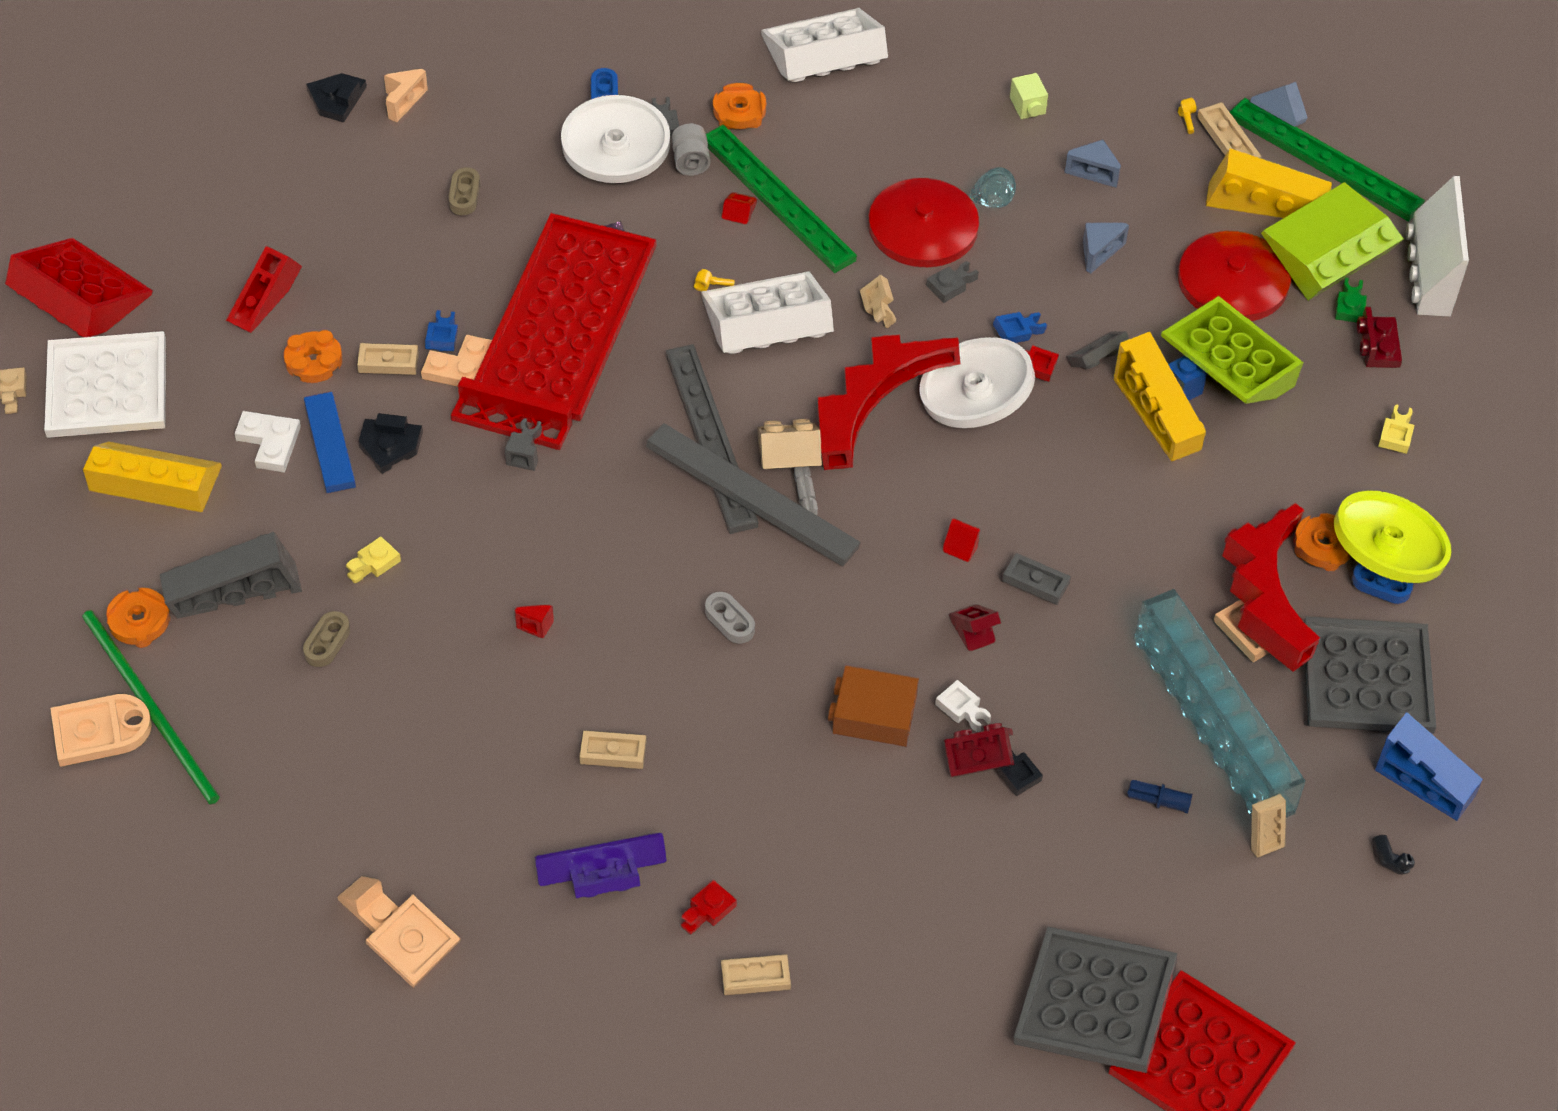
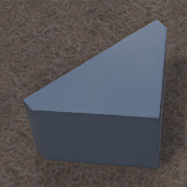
M1296 82L1258 94L1250 100L1251 103L1294 127L1305 123L1308 118Z
M1100 140L1069 150L1065 173L1117 188L1121 165L1104 140Z
M1085 224L1083 248L1087 272L1091 274L1126 244L1128 224Z

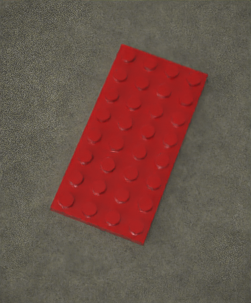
M550 213L474 380L571 406L572 420L581 422L657 247L656 239Z

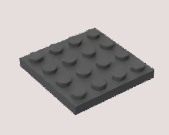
M1305 616L1304 623L1320 637L1313 658L1305 663L1309 726L1392 731L1407 712L1431 734L1435 733L1436 716L1428 624Z
M1047 927L1014 1034V1044L1147 1073L1177 964V953Z

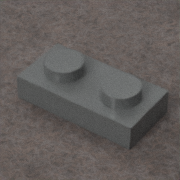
M1127 331L1109 332L1067 356L1071 367L1090 369L1100 364L1099 360L1101 358L1118 354L1120 343L1129 340Z
M1016 553L1004 572L1002 581L1058 605L1070 584L1071 576Z

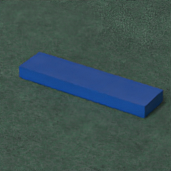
M333 392L304 397L326 492L331 493L355 488V479Z

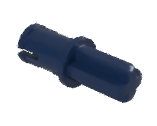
M1131 780L1127 793L1129 798L1155 804L1158 809L1160 806L1187 814L1193 795L1192 793L1165 788L1163 783L1161 786L1137 780Z

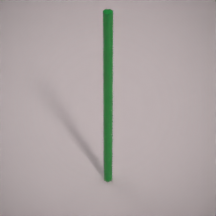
M92 610L86 611L82 618L134 695L147 706L151 720L208 804H215L220 799V796Z

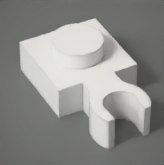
M958 680L936 698L935 705L957 723L965 718L969 722L970 727L976 732H980L982 726L976 719H983L988 724L991 720V714L986 709L978 708L980 698Z

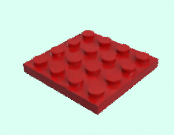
M1181 970L1171 983L1147 1073L1111 1065L1108 1074L1165 1111H1251L1294 1049L1296 1042Z

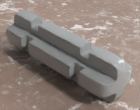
M808 466L795 467L794 478L797 483L799 503L802 507L817 515L818 506L815 500L812 478H810V468Z

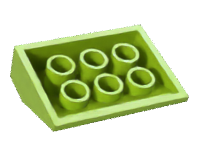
M1345 182L1261 232L1308 301L1341 282L1345 277H1349L1385 255L1403 240V237L1389 217Z
M1219 296L1161 333L1162 338L1245 404L1277 399L1295 387L1304 363Z

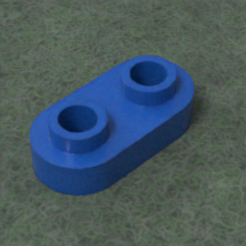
M600 68L592 73L591 99L618 95V76L615 71L609 68Z
M1360 563L1355 567L1352 575V583L1358 590L1395 604L1406 602L1413 590V583L1385 578L1370 571Z

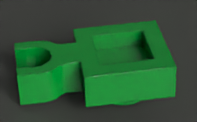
M1345 277L1343 292L1339 291L1337 296L1335 320L1357 323L1358 317H1362L1366 307L1367 295H1361L1363 280L1359 279L1358 286L1352 287L1348 283L1349 278Z

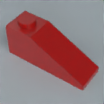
M265 246L226 321L252 333L289 292L302 266L289 256Z

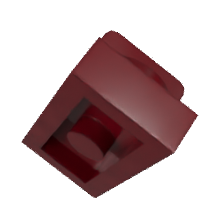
M975 604L949 613L951 622L969 651L995 643L996 639L992 626L1001 624L997 611Z

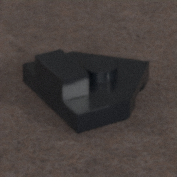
M340 73L307 83L306 87L320 116L345 122L366 89L367 84L365 79Z
M378 413L376 420H364L358 441L359 448L365 455L369 456L375 463V467L383 474L392 469V465L417 455L423 434L422 425L408 424L407 416Z

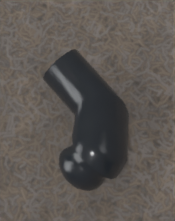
M1379 835L1372 839L1381 866L1399 875L1409 873L1410 869L1414 867L1415 860L1412 855L1406 853L1398 855L1392 851L1387 835Z

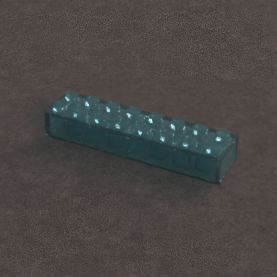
M1172 589L1142 601L1136 633L1134 634L1137 646L1141 650L1144 649L1150 658L1153 670L1156 673H1160L1165 681L1167 691L1172 697L1175 696L1180 703L1184 717L1188 721H1192L1197 729L1200 741L1204 745H1208L1213 753L1216 765L1220 769H1224L1230 778L1232 789L1235 793H1240L1246 802L1250 816L1252 817L1253 804L1281 794L1286 800V818L1294 815L1306 782L1176 590Z

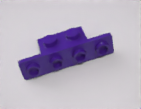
M662 833L535 857L539 885L546 886L572 881L576 898L594 897L602 893L626 891L633 887H639L640 879L637 868L661 864L667 861Z

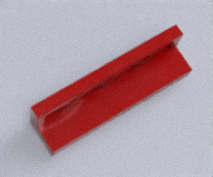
M462 377L458 384L459 399L451 413V421L509 437L512 432L522 434L521 429H517L515 424L522 422L524 418L533 426L529 429H534L537 426V422L540 421L542 433L534 440V443L556 450H561L572 426L571 406ZM465 405L475 407L479 411L472 415L461 413ZM494 414L504 415L506 420L495 423L490 421L488 417ZM552 428L560 432L557 439L544 436L543 431Z

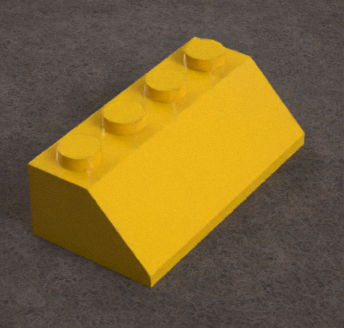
M106 442L93 446L83 472L89 491L203 512L222 465L219 462Z

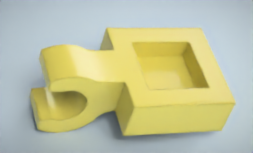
M379 537L358 551V558H354L346 564V567L351 571L347 574V577L354 583L360 582L371 572L376 577H379L401 562L400 553L382 537Z

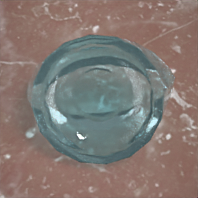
M992 168L976 182L969 197L973 202L982 206L992 208L1007 206L1015 195V178L1005 168Z

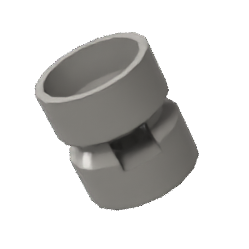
M693 123L677 127L671 135L677 170L683 175L688 176L705 172L710 166L706 131L700 125Z

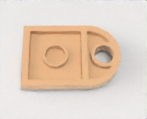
M116 694L50 708L60 767L133 751L146 741L151 732L152 721L147 706L140 699L132 695ZM140 716L143 718L137 725L127 724L131 717Z

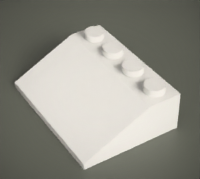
M860 8L761 30L762 37L780 74L792 82L802 81L805 79V76L814 74L816 76H825L830 74V71L836 69L851 70L855 68V65L862 63L873 65L879 63L880 59L888 58L885 27Z
M1453 176L1414 213L1412 223H1408L1406 226V240H1410L1408 261H1412L1409 278L1410 282H1414L1411 299L1412 303H1416L1417 315L1451 317L1469 262L1460 176Z
M810 271L701 292L716 341L723 353L736 354L746 348H766L772 343H793L798 338L808 336L819 338L826 333L834 332L831 300Z

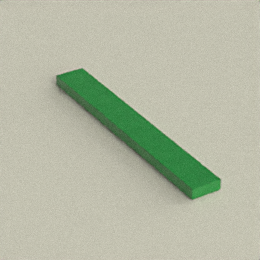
M1245 97L1230 111L1238 125L1341 184L1345 182L1362 196L1408 222L1413 218L1414 213L1425 203V200L1298 127L1290 125L1251 103Z
M724 124L706 133L708 149L834 274L856 262L857 254Z

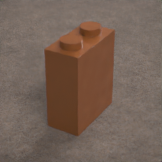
M845 665L843 677L837 676L834 695H839L837 703L831 702L828 721H833V734L907 747L917 699L919 678Z

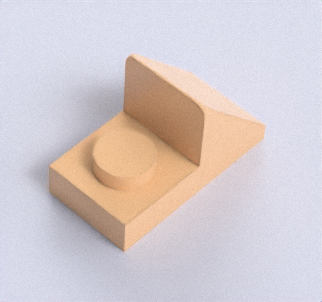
M416 69L390 73L384 76L386 93L388 94L386 99L388 119L398 122L428 90L425 70Z
M361 876L337 897L338 901L372 932L380 927L399 908L383 893L381 881Z

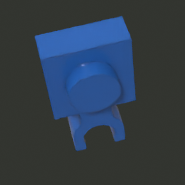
M436 311V323L429 322L425 349L454 351L458 334V325H455V312H451L449 318H442L441 311Z
M1021 312L996 316L993 322V326L999 336L1014 343L1028 341L1032 334H1043L1047 328L1046 323L1037 324L1041 316L1039 312L1030 314L1027 318H1023Z

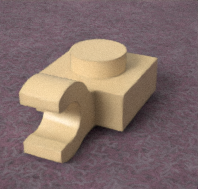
M879 275L863 287L860 293L865 311L873 315L877 323L883 320L885 327L889 328L896 322L895 315L888 307V304L894 299L888 279Z
M25 368L0 370V399H2V404H5V414L18 413L17 397H26Z

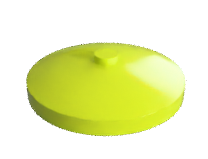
M1360 491L1346 497L1335 514L1334 530L1343 548L1361 565L1385 578L1405 583L1427 582L1437 578L1450 560L1451 544L1443 527L1427 511L1403 497L1382 491Z

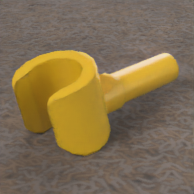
M1192 97L1181 100L1178 108L1179 116L1184 117L1188 134L1194 133L1191 114L1197 110L1195 100Z
M702 269L697 273L694 288L702 292L707 291L710 284L734 286L735 280L717 278L712 276L710 271Z

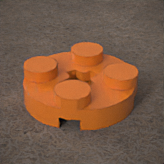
M728 84L723 87L722 92L714 95L713 114L719 121V125L724 124L728 129L758 128L766 114V97L761 91L759 94L753 90V86L750 84ZM737 104H742V108H737Z
M322 330L320 332H305L300 335L295 334L287 340L288 345L284 350L285 366L288 373L292 376L294 374L300 377V381L306 383L322 382L332 377L333 371L337 367L340 369L343 362L341 346L330 331ZM318 354L315 360H311L308 356Z
M1320 513L1319 517L1310 519L1311 516H1308L1299 523L1294 536V552L1297 557L1326 571L1337 570L1340 565L1345 564L1351 558V555L1343 548L1334 530L1335 515ZM1326 537L1329 539V544H1323L1318 539L1322 540Z
M138 588L139 591L131 593L126 590L115 596L109 603L106 613L107 624L111 634L118 641L135 645L139 648H145L167 629L171 618L169 609L165 604L164 597L153 589ZM141 612L144 613L142 619L133 620V614L139 615Z

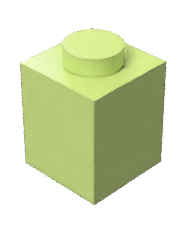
M1033 73L1012 78L1010 99L1020 119L1046 114L1048 93L1038 74Z

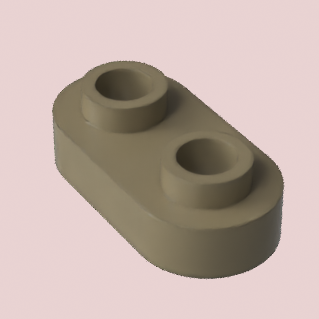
M464 167L453 173L449 192V207L457 215L471 214L477 207L480 175L475 169Z
M331 611L320 618L303 645L305 660L308 664L314 667H323L334 660L350 634L349 619L344 613ZM334 629L339 630L338 632H331Z

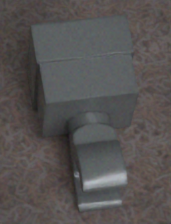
M524 418L521 422L522 434L512 432L505 447L506 465L535 471L538 456L534 440L541 435L542 426L541 422L538 421L534 429H528L527 419Z

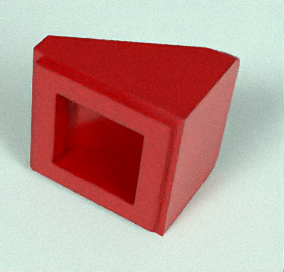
M732 192L724 200L722 218L747 224L757 204V199Z
M952 519L943 545V552L969 562L978 548L980 529L957 519Z
M553 606L516 607V628L544 639L554 622Z

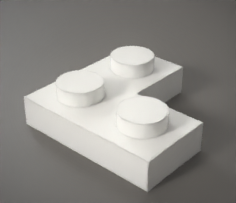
M243 411L235 431L236 441L260 444L255 459L256 468L285 472L301 428L300 420Z

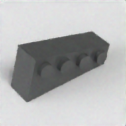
M274 532L260 535L253 540L231 546L226 550L210 556H204L199 560L174 567L160 574L165 604L177 619L215 611L219 604L243 605L245 604V599L263 595L264 600L275 598V592L290 589L291 594L302 592L296 563Z

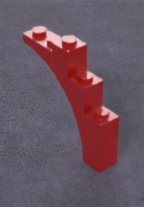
M900 334L871 337L873 364L845 367L847 394L818 397L821 454L824 470L853 467L854 448L861 427L869 413L895 388L918 375L938 368L960 365L958 337L901 343Z
M1296 503L1286 510H1279L1273 519L1267 523H1260L1256 528L1248 522L1239 529L1234 528L1225 538L1224 542L1226 545L1222 554L1225 559L1237 567L1232 574L1234 580L1230 592L1245 603L1240 610L1242 615L1238 628L1292 672L1313 658L1320 637L1302 621L1290 605L1281 587L1277 570V552L1284 541L1296 531L1304 509Z

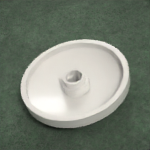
M608 95L586 101L569 114L562 127L561 145L567 162L580 174L600 182L624 183L649 175L663 163L670 148V130L663 114L650 103L631 96Z
M988 337L959 343L961 364L938 368L924 373L920 382V396L927 413L934 420L951 427L974 428L997 422L1017 410L1026 401L1033 389L1035 372L1030 356L1020 345L1006 339Z

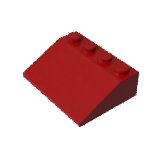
M74 238L11 254L5 282L18 295L25 297L39 309L46 311L55 317L58 322L67 325L81 337H92L107 332L148 299L153 292L152 289Z

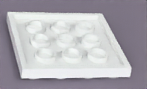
M164 331L48 340L44 429L47 438L165 428L166 337Z

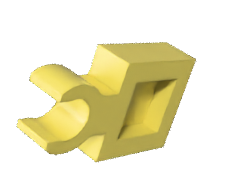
M1395 405L1391 419H1385L1378 447L1407 454L1415 426L1409 424L1413 411L1412 408H1409L1408 414L1401 415L1397 411L1399 405Z

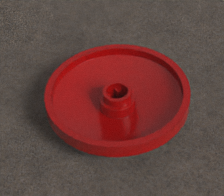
M912 178L894 183L878 194L869 212V232L875 245L891 259L913 267L929 268L952 263L963 257L973 247L978 236L979 215L973 201L961 189L937 179Z
M1219 231L1198 238L1184 251L1178 270V282L1181 291L1196 309L1219 296L1250 321L1263 319L1277 311L1286 300L1291 284L1290 274L1267 241L1258 236L1239 231Z

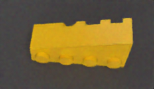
M1229 148L1209 182L1206 206L1285 218L1329 192L1332 182Z
M1151 332L1121 342L1113 380L1171 462L1202 450L1206 436L1205 427L1195 414Z

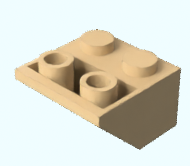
M810 419L793 420V425H783L781 421H765L764 426L757 427L760 462L763 469L822 466L820 429L815 423H811Z

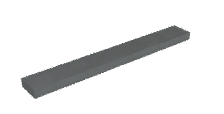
M694 344L666 350V357L696 442L738 467ZM714 489L729 534L758 528V519L754 512Z
M663 423L647 440L646 447L839 565L844 566L859 549L860 541L667 424Z

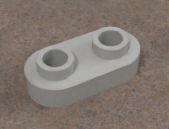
M715 592L708 596L705 601V614L707 618L731 642L742 644L750 641L755 634V621L753 617L726 592ZM717 610H724V612H722V613H718V612H716V611H717Z

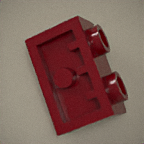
M1365 307L1362 317L1357 319V333L1362 334L1360 355L1365 356L1366 367L1400 368L1402 355L1396 317H1372L1371 307Z
M994 723L983 726V732L972 733V729L954 732V738L944 740L951 777L956 778L1013 766L1014 760L1009 736L1013 735V730L1002 727V723Z

